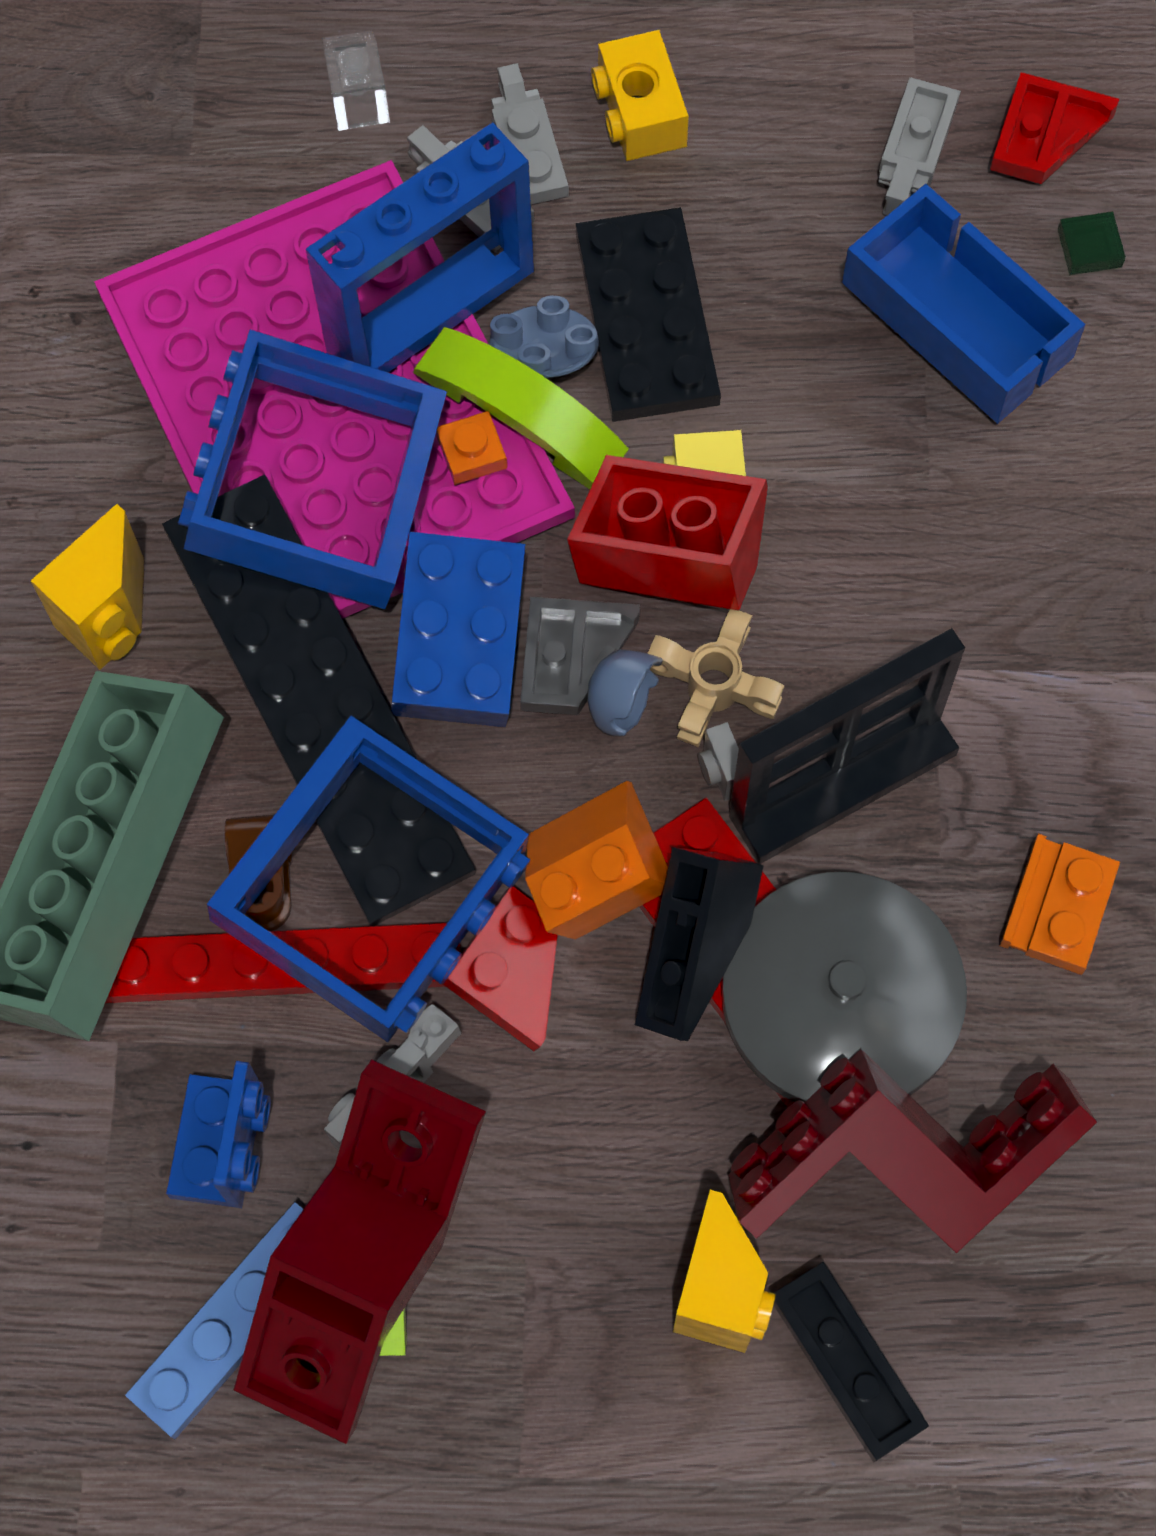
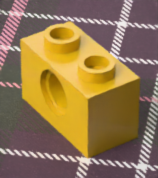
M660 30L598 44V66L591 68L592 83L597 99L606 98L609 110L605 111L607 131L612 143L620 141L626 161L687 147L689 116Z

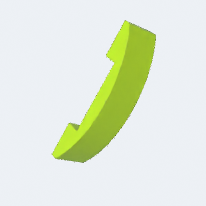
M444 327L414 368V374L432 386L447 391L446 395L456 402L460 403L466 397L555 456L552 465L588 489H591L606 455L624 457L629 450L619 437L600 419L560 387L508 354L459 331Z

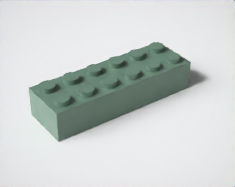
M95 671L0 889V1020L90 1041L224 718L189 685Z

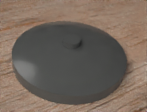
M826 872L810 875L790 882L769 894L754 908L751 925L722 979V1006L725 1022L737 1051L759 1079L771 1089L793 1102L802 1100L805 1103L821 1087L820 1082L823 1075L835 1062L845 1057L850 1060L860 1049L878 1064L904 1091L912 1095L932 1079L953 1050L964 1022L967 1003V986L963 962L950 932L929 906L906 889L882 878L855 872Z

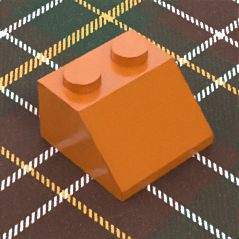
M630 781L621 783L529 833L527 858L530 859V862L526 867L525 880L548 933L576 940L663 894L668 866Z

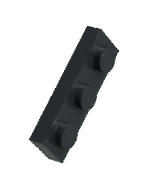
M824 1262L774 1292L776 1294L774 1307L873 1463L929 1427L927 1421Z

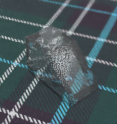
M373 30L321 38L338 131L390 122L385 83Z

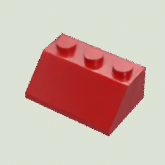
M606 455L567 538L579 583L739 611L758 565L768 489L767 480Z

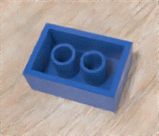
M419 532L409 533L391 712L394 716L506 727L510 710L526 544Z

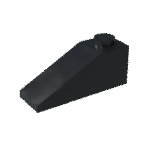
M672 848L637 1011L636 1026L680 1041H689L751 925L764 865L717 852Z

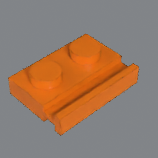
M1038 833L999 946L1007 949L1009 947L1026 952V956L1082 975L1086 970L1120 862L1065 842L1062 845L1046 839L1047 836Z

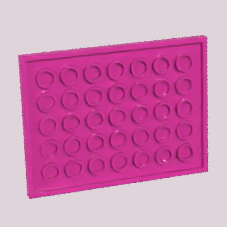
M392 160L94 281L98 294L191 492L198 494L203 478L193 476L202 443L214 445L218 430L208 428L217 395L229 397L233 383L223 380L232 350L240 353L243 352L249 330L251 329L327 353L306 248L403 183ZM430 238L357 288L361 317H364L445 261L433 238ZM335 245L322 255L331 264V256L340 251V249ZM473 314L452 328L488 344ZM432 343L389 373L432 386L413 373L414 368ZM255 378L218 496L265 474L304 546L373 566L411 426ZM446 395L438 426L486 411L466 397L458 403ZM491 415L507 457V469L454 485L437 435H435L410 532L518 543L575 518V507L545 450ZM409 535L396 584L390 598L403 593ZM329 593L342 619L372 606Z

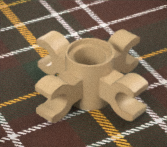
M730 609L717 641L704 644L695 652L684 649L678 643L668 638L655 635L648 654L661 657L663 662L659 666L653 665L650 668L651 672L664 677H675L688 683V693L691 700L687 704L678 724L680 731L677 739L699 747L713 712L725 710L734 702L746 705L750 710L761 716L774 719L782 701L781 694L784 685L766 677H755L742 672V662L739 653L751 629L749 624L752 615L740 610ZM709 670H718L725 673L729 679L722 684L715 685L704 681L701 678V674Z

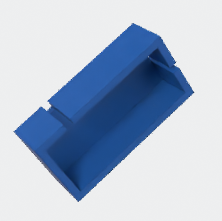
M925 183L848 248L842 283L998 424L1032 395L1035 384L1041 387L1074 358L1086 324L970 222L961 228L955 256L953 257L949 252L953 250L961 214Z

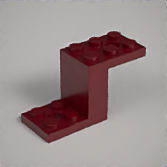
M860 1049L850 1060L845 1057L835 1062L823 1075L820 1082L821 1087L805 1103L802 1100H798L791 1104L778 1118L775 1126L776 1130L762 1144L752 1143L747 1146L734 1160L731 1166L732 1172L728 1176L738 1221L757 1239L850 1151L955 1253H958L1088 1132L1097 1121L1071 1080L1057 1066L1052 1064L1043 1073L1037 1072L1025 1079L1015 1092V1100L998 1116L990 1115L983 1119L971 1132L969 1143L963 1147L878 1064Z
M371 1059L361 1073L334 1168L270 1256L234 1391L347 1444L357 1427L383 1342L443 1246L486 1111ZM403 1130L413 1134L419 1140L422 1148H414L407 1145L401 1140L399 1131ZM300 1359L310 1362L319 1373L305 1369L301 1365Z

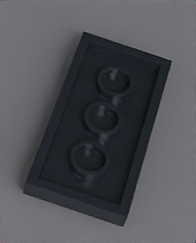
M681 207L576 223V238L592 321L599 337L598 352L612 422L719 406L721 393Z

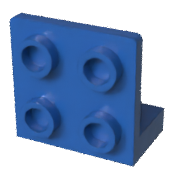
M236 1061L232 1080L189 1074L166 1192L170 1199L242 1208L245 1192L253 1193L255 1191L259 1176L260 1157L252 1155L256 1131H266L270 1115L271 1097L263 1095V1082L259 1081L249 1062Z

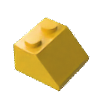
M116 504L31 580L53 626L99 670L109 661H116L124 657L134 646L136 637L142 632L144 557L125 510Z
M709 1191L677 1309L673 1332L745 1353L751 1338L763 1340L776 1294L764 1291L768 1271L721 1192Z

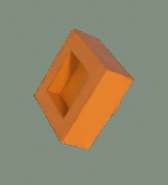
M489 411L437 427V439L454 485L507 469V457Z

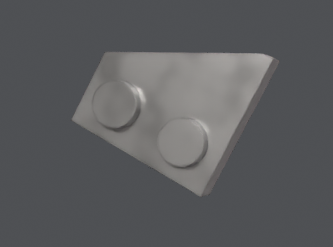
M530 597L520 700L521 711L579 715L588 701L589 680L600 661L613 651L621 650L639 622L640 604Z

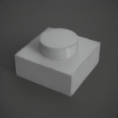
M728 722L706 729L704 751L698 753L700 767L709 786L718 784L724 801L732 799L739 750Z

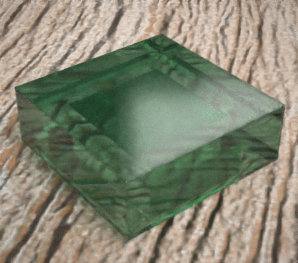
M1113 211L1060 219L1058 233L1069 275L1115 269L1123 266L1126 256Z

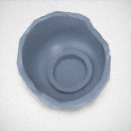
M617 650L600 661L589 680L587 699L592 719L602 732L612 736H624L638 724L647 704L649 689L655 687L659 682L658 677L651 672L650 668L653 665H661L663 662L661 657L639 651Z

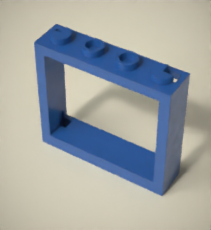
M493 122L306 248L327 354L389 373L432 343L444 327L452 329L534 272L529 161ZM489 199L491 230L373 311L361 317L357 294L358 287ZM336 245L340 251L331 256L332 263L330 264L322 254ZM500 245L504 251L494 256L490 251Z
M250 329L243 352L240 353L232 350L223 380L233 383L229 397L218 394L213 407L208 428L218 430L214 445L203 442L198 455L193 476L203 478L199 493L187 491L178 521L179 525L188 527L184 549L386 609L398 577L447 391ZM255 378L411 426L373 566L212 518Z
M350 716L207 903L209 919L380 1038L389 1042L398 1028L407 1033L417 1022L427 1005L420 998L432 981L436 980L443 984L450 976L462 956L455 949L468 931L477 936L486 926L496 909V905L490 901L501 885L504 884L511 889L519 880L530 862V859L524 856L529 834L353 716ZM359 763H362L497 854L385 1010L244 915Z

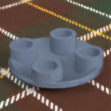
M545 296L538 301L537 306L523 308L511 314L497 315L490 323L491 335L489 344L527 365L545 378L558 377L579 370L590 362L599 346V337L595 326L580 313L569 309L568 300L560 296Z

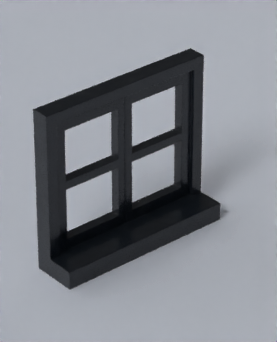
M952 628L739 743L729 818L758 864H762L957 756L959 746L941 721L965 651V646ZM920 678L918 685L862 715L863 708ZM911 707L909 712L855 741L856 736ZM833 725L832 732L773 764L775 756ZM827 753L825 758L769 788L770 783Z

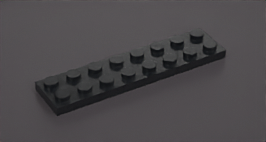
M265 474L218 496L212 518L303 545ZM180 515L162 523L170 543L296 785L300 783L350 716H353L416 759L328 592L185 550L184 544L188 527L178 524ZM362 763L357 765L316 819V823L370 927L376 926L476 874L475 868L450 822Z

